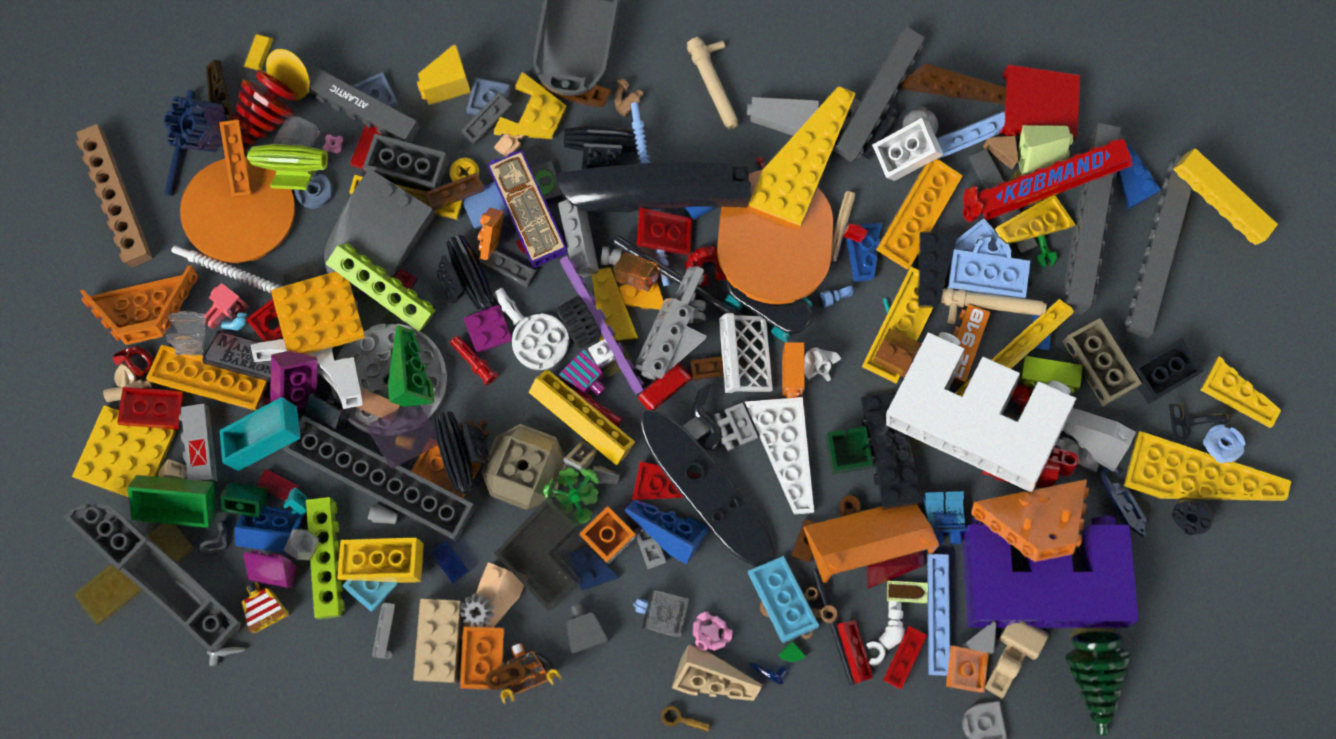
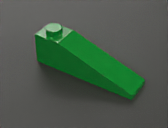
M400 325L396 326L388 381L389 402L403 407L433 404L435 402L433 384L431 379H427L424 371L427 367L425 363L421 362L419 357L421 351L414 331Z

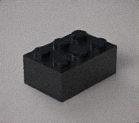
M1183 339L1132 368L1142 383L1137 388L1148 405L1204 372Z

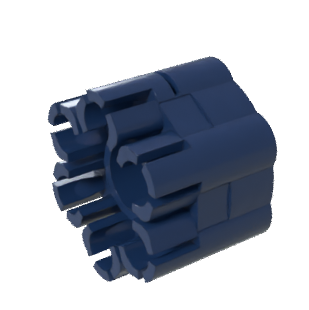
M175 96L172 100L179 102V104L171 103L172 111H168L167 115L164 116V123H167L165 127L170 129L167 132V138H175V140L168 139V144L170 146L182 147L183 149L216 152L222 142L219 122L226 121L223 105L210 101Z

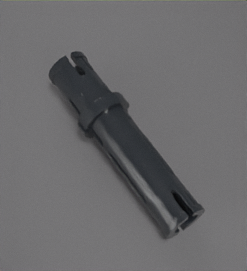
M889 108L883 120L880 121L876 131L861 154L864 155V158L870 160L875 153L873 144L884 139L886 134L892 130L893 123L900 115L896 109Z

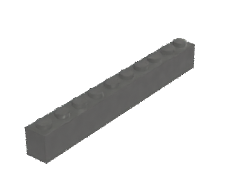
M1179 155L1172 161L1170 160L1166 168L1168 176L1163 180V194H1160L1157 201L1159 209L1155 211L1152 222L1155 223L1148 234V239H1150L1149 245H1146L1143 252L1145 260L1140 264L1138 273L1141 274L1139 280L1137 279L1134 285L1135 296L1131 298L1129 308H1131L1130 315L1127 314L1124 325H1126L1125 332L1146 339L1153 334L1192 189L1173 170L1182 158Z

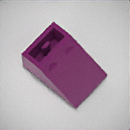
M251 550V553L244 552L243 556L249 580L289 589L293 588L298 568L297 565L292 564L293 560L282 555L272 553L269 555L257 550Z

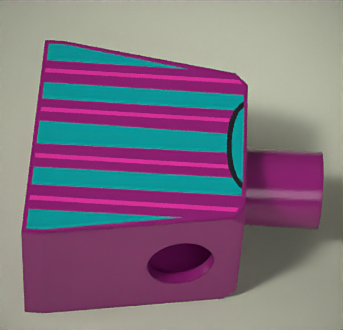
M585 349L558 374L563 382L573 388L575 387L585 395L592 390L599 396L606 389L600 382L603 378V372Z

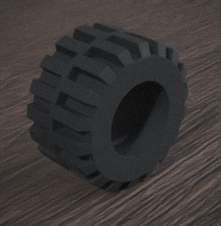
M579 296L557 307L558 315L577 347L582 349L601 338V332L594 317Z

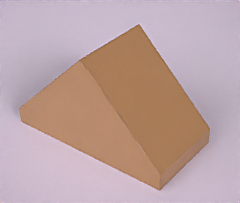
M1015 136L993 137L986 140L983 148L987 149L988 152L1013 170L1018 162Z

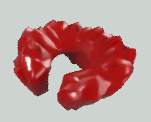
M702 246L688 256V261L685 263L686 271L689 267L697 266L701 268L704 263L712 262L716 266V280L719 282L727 280L722 268H720L717 248L714 246ZM702 273L704 278L699 286L708 285L709 277Z

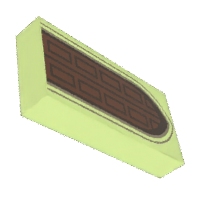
M887 581V601L927 603L928 583Z

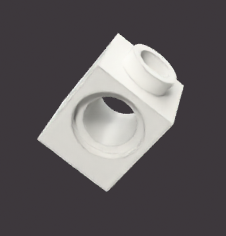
M605 339L588 348L591 358L599 368L615 361L614 354Z

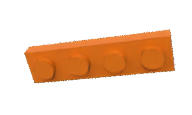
M239 120L219 122L231 196L233 198L251 195Z

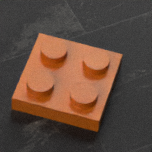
M951 646L946 687L984 693L989 653Z

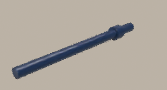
M188 90L186 98L194 99L195 91ZM175 146L164 193L167 196H172L182 147Z

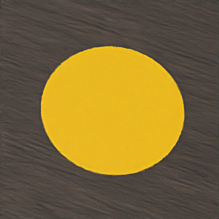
M276 49L272 51L267 58V73L292 89L297 94L294 100L302 99L309 90V76L305 66L295 54L288 50Z

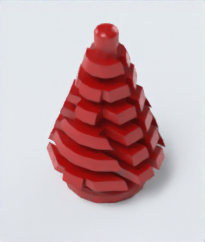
M258 70L256 77L267 87V90L243 79L241 86L246 92L240 91L238 96L243 103L237 102L236 110L241 115L234 114V120H239L244 151L248 149L244 143L252 146L257 141L253 136L261 139L266 136L265 131L262 129L273 131L276 128L273 123L280 125L285 121L282 116L290 118L294 115L291 108L282 103L276 96L280 95L292 101L297 97V94L284 83L262 70Z

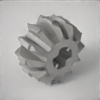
M476 593L472 597L465 598L466 603L461 605V608L464 609L461 612V616L467 617L464 623L471 621V627L477 624L479 628H482L484 623L489 624L491 622L490 618H493L495 615L491 611L495 606L488 604L491 598L484 600V594L478 597ZM478 607V611H481V613H476L477 610L475 608Z

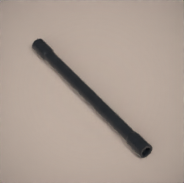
M617 235L613 242L614 246L631 254L680 285L684 276L640 250L625 238ZM696 286L694 290L696 296L725 314L734 313L736 316H746L745 313L737 308L728 305L700 286Z

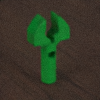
M1045 235L1038 236L1041 254L1036 256L1037 263L1045 268L1044 257L1046 256L1049 258L1050 266L1052 267L1057 259L1056 252L1052 253L1049 251Z

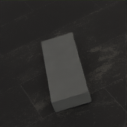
M498 92L461 132L475 145L513 105Z
M494 250L488 260L479 259L481 265L526 288L530 286L537 273L535 269L497 250Z

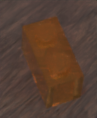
M625 252L613 267L616 281L649 292L659 277L657 263Z

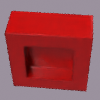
M849 224L844 230L843 237L861 243L866 236L867 230L858 224Z

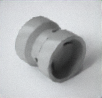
M603 246L601 265L613 264L614 267H620L622 250Z
M693 300L691 303H688L689 306L694 308V318L691 323H704L706 321V315L704 314L706 302Z

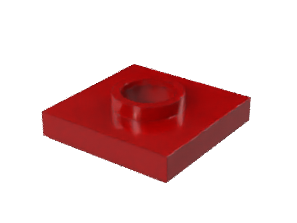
M272 298L246 320L264 342L283 339L280 325L274 330L268 327L270 319L278 318Z

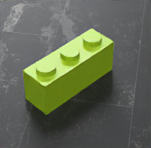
M1025 356L1021 360L1018 382L1024 383L1023 385L1027 387H1035L1038 382L1047 385L1049 381H1057L1067 386L1071 390L1070 393H1074L1081 385L1083 365Z

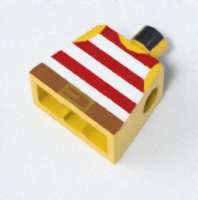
M257 582L246 587L250 597L243 600L242 605L250 632L257 633L289 616L288 611L271 589L266 588L261 591Z

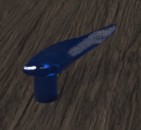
M750 662L749 664L776 684H783L782 678L788 672L784 667H781L775 673L755 663Z

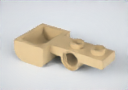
M1025 621L1013 623L1011 626L1004 628L998 640L1005 643L1006 647L989 677L985 689L1003 698L1012 680L1017 675L1024 657L1027 656L1035 660L1039 656L1049 633L1032 625L1027 626Z

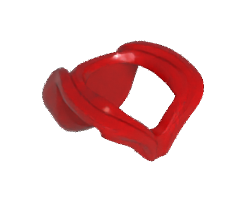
M140 347L126 348L113 355V361L116 365L126 363L140 377H143L150 371L154 362L152 355ZM135 353L143 356L149 363V366L144 371L131 362L130 358Z

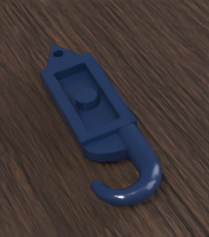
M1106 467L1102 468L1100 479L1125 525H1129L1131 530L1144 537L1147 519L1130 490L1124 484H1112L1107 476V473L1112 470ZM1116 468L1114 472L1117 475H1121L1119 469Z

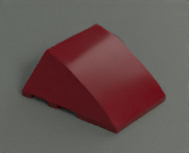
M924 550L866 565L867 589L925 566Z

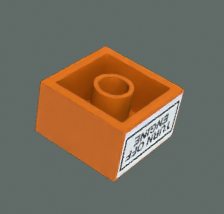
M608 506L580 532L582 539L607 564L614 560L636 538V534Z

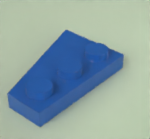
M882 223L860 225L863 229L867 230L866 236L861 243L846 238L854 282L874 279L877 262L876 248L880 242L879 237Z

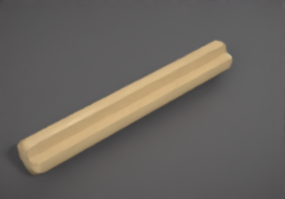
M846 191L832 236L831 261L833 262L837 260L844 230L855 199L854 192Z

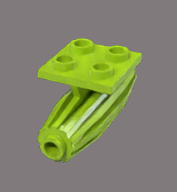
M270 144L254 146L247 154L251 165L276 171L270 186L271 188L307 190L316 170H324L328 164V154L325 150L303 145Z

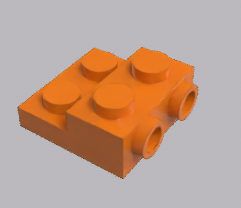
M490 207L481 216L480 224L483 225L478 234L481 259L488 260L499 245L504 211Z

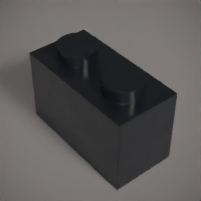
M318 391L309 395L304 415L312 421L336 432L346 428L352 407L343 409L341 401L323 391Z

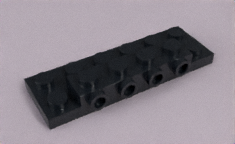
M897 392L861 397L864 414L862 425L866 427L869 445L867 448H871L872 467H875L876 474H873L875 486L878 485L883 510L923 503L909 435L886 425V414Z

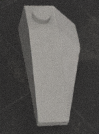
M1072 408L1062 429L1067 435H1072L1079 442L1078 445L1082 449L1085 447L1092 454L1091 457L1096 462L1112 471H1115L1136 433L1119 422Z

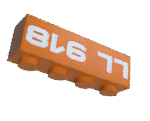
M969 304L966 309L961 310L958 320H961L960 326H956L953 332V336L961 342L960 347L964 348L963 362L953 380V383L961 386L966 383L990 315L989 311Z

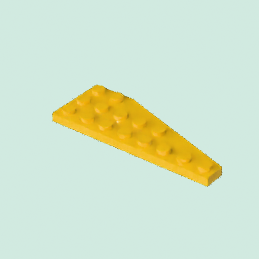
M839 86L762 170L748 206L801 226L855 97V92Z
M1139 431L1136 435L1124 482L1125 487L1161 499L1285 501L1288 499L1291 485L1290 480L1235 462L1219 463L1208 453Z

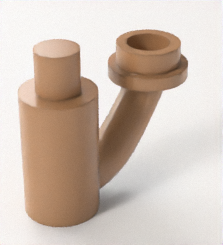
M624 79L616 82L618 87L615 94L616 110L625 117L632 110L631 103L639 104L640 98L644 94L641 90L635 93L631 92L622 101V93L628 90L629 84Z

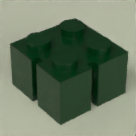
M866 427L848 429L847 437H844L845 430L828 432L825 439L832 475L870 469L873 466L870 448H867L869 441Z

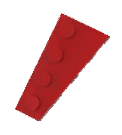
M640 462L632 500L684 498L658 465ZM687 471V475L691 479H698L701 476L699 473Z

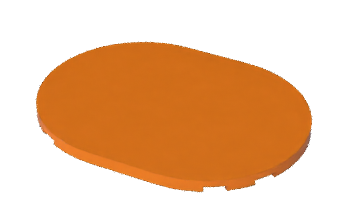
M762 170L749 174V182H751L750 198ZM818 187L816 188L801 226L747 206V208L721 207L717 256L720 268H722L730 284L735 289L745 293L747 297L769 304L792 303L795 300L812 294L824 281L831 262L833 215L825 195Z

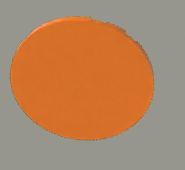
M245 157L251 195L232 198L226 160L222 159L198 172L186 187L181 200V223L191 243L204 255L225 263L255 261L266 256L273 249L278 248L286 239L295 218V201L292 190L271 188L270 184L276 175V171L253 166L247 157Z

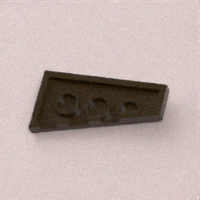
M213 59L206 66L209 101L222 104L226 121H232L234 117L221 60Z

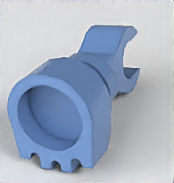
M847 286L838 291L834 290L832 293L829 290L821 292L820 298L822 305L826 308L833 305V300L835 302L839 301L842 298L852 296L855 292L852 286Z

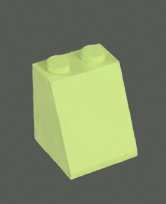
M1022 126L1017 153L1021 175H1028L1034 173L1039 168H1047L1057 161L1069 159V145H1072L1073 135L1070 134L1068 126Z

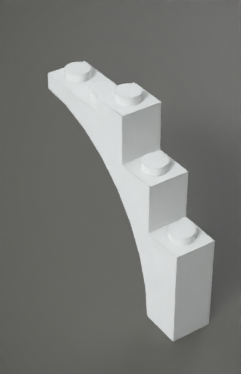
M284 339L251 345L254 362L271 361L272 354L287 351ZM332 348L308 354L318 359L317 373L334 387L340 397L343 409L363 405L354 357L334 361Z

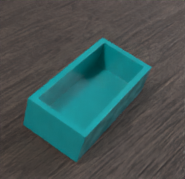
M280 397L221 429L222 463L240 471L300 439L297 406Z

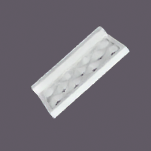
M726 313L719 318L725 393H733L735 391H773L766 320L760 316H736L734 313ZM735 321H741L746 327L740 332L735 327ZM754 321L761 323V330L759 332L751 326ZM747 329L755 335L751 341L743 335ZM739 338L747 344L743 350L737 346ZM757 338L763 345L760 351L752 344ZM749 347L757 354L752 360L744 353ZM741 356L749 363L745 369L738 363V359ZM758 357L764 361L762 370L754 363ZM750 366L758 372L754 379L746 372ZM742 375L750 381L748 386H740ZM760 375L766 380V387H761L756 382Z

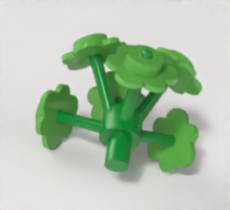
M569 467L559 472L560 476L557 477V482L559 484L563 483L564 486L569 485L570 490L565 492L554 489L555 482L554 479H551L550 483L544 487L545 499L550 501L554 493L559 494L554 496L555 502H553L552 506L554 510H559L560 514L571 512L573 510L571 503H575L578 511L571 517V522L584 524L591 519L593 512L586 508L581 509L579 501H584L585 505L596 503L599 491L596 488L594 489L593 483L587 482L590 480L598 484L599 481L597 474L593 470L581 468V474L586 478L578 489L574 488L573 484L577 483L579 473L574 471V468Z

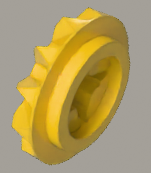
M460 158L450 167V177L453 182L466 177L462 175L460 168L465 171L469 170V175L477 173L479 176L477 163L469 158Z

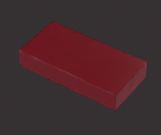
M265 469L256 485L257 487L267 488V492L284 501L288 499L292 489L296 487L300 490L301 488L268 469Z

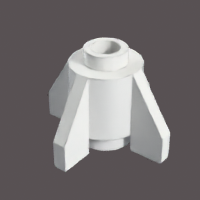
M816 347L812 348L805 355L804 374L808 379H811L818 373L823 375L827 381H830L831 378L828 372L831 369V363L834 364L841 360L836 352L821 350Z

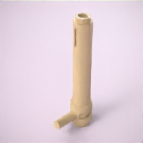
M700 37L691 39L687 43L688 52L692 55V60L701 73L725 127L729 130L738 126V119L711 63V56L709 54L710 52L725 48V44L723 41L706 46Z
M943 288L941 303L950 306L949 324H955L957 307L963 308L968 306V304L983 309L1036 316L1046 313L1047 303L1039 300L970 292L963 289L955 290L953 288Z

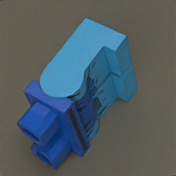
M964 491L945 492L944 494L943 492H930L923 495L925 517L932 526L939 545L943 544V534L950 535V544L962 543V533L965 531Z

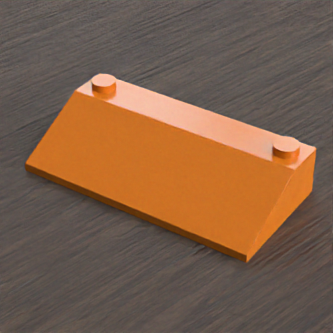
M917 505L885 510L881 506L804 526V531L823 583L827 582L830 576L836 573L926 549L929 554H932L939 546L932 526Z

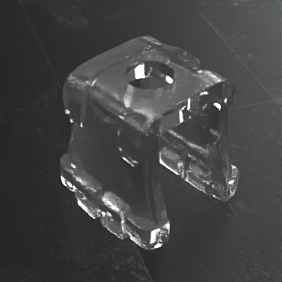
M186 311L178 312V314L171 313L169 320L175 326L178 333L167 334L166 339L174 347L175 354L204 355L206 342L205 314H197V312L190 311L188 313Z

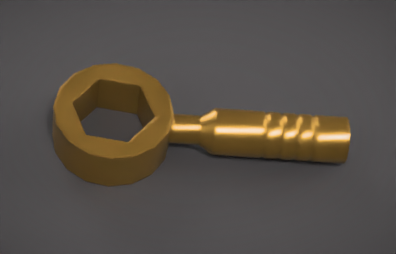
M674 706L666 707L661 713V720L667 726L673 727L682 722L686 726L706 732L709 731L710 724L692 718H683L680 711ZM668 710L676 711L678 718L674 723L666 722L664 715Z

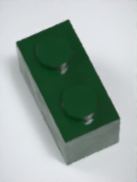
M229 482L220 496L221 511L260 518L267 505V488Z

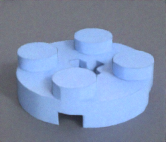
M1225 425L1212 427L1203 440V444L1210 455L1219 463L1238 460L1244 453L1245 440L1241 433L1232 427L1230 429L1224 427ZM1221 440H1222V442H1227L1228 445H1227V446H1224V445L1221 443Z

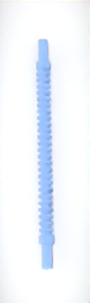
M631 103L634 121L632 127L635 129L634 134H636L634 137L637 140L635 143L638 145L636 149L639 150L637 154L640 155L638 159L641 160L639 164L651 163L648 160L650 156L647 155L649 151L646 150L648 146L645 145L647 141L644 140L646 135H643L645 130L642 129L644 128V123L640 118L638 103ZM655 251L658 254L656 259L669 266V262L666 259V251ZM661 274L663 286H669V278Z

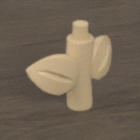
M122 363L114 374V380L118 387L104 389L103 395L106 402L121 400L123 387L147 389L152 387V382L148 380L143 381L142 379L136 381L135 373L127 364Z

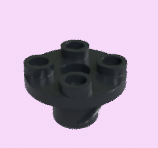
M1201 499L1181 500L1175 505L1171 513L1175 523L1189 536L1206 533L1213 524L1212 513L1206 502Z

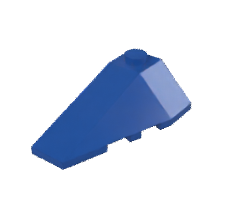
M635 499L625 509V512L669 555L685 564L696 554L709 531L708 526L693 518L686 517V519L675 516V512L669 511V513L659 511L656 506Z

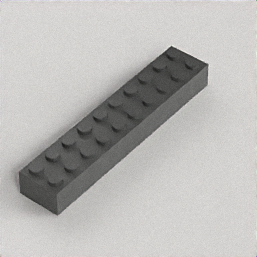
M1098 123L1089 136L1087 152L1094 147L1105 146L1113 140H1121L1123 137L1120 134L1121 127ZM1117 172L1085 183L1080 187L1074 222L1075 226L1073 228L1061 301L1072 307L1073 314L1083 315L1090 309L1091 305H1094L1096 300L1094 288L1098 285L1099 276H1097V270L1100 269L1102 264L1100 251H1103L1105 246L1103 233H1106L1108 228V222L1105 221L1106 215L1108 216L1111 210V204L1108 203L1109 198L1113 195L1114 187L1111 185L1112 180H1115Z
M302 416L299 421L301 438L285 446L284 451L458 542L476 509L474 504Z

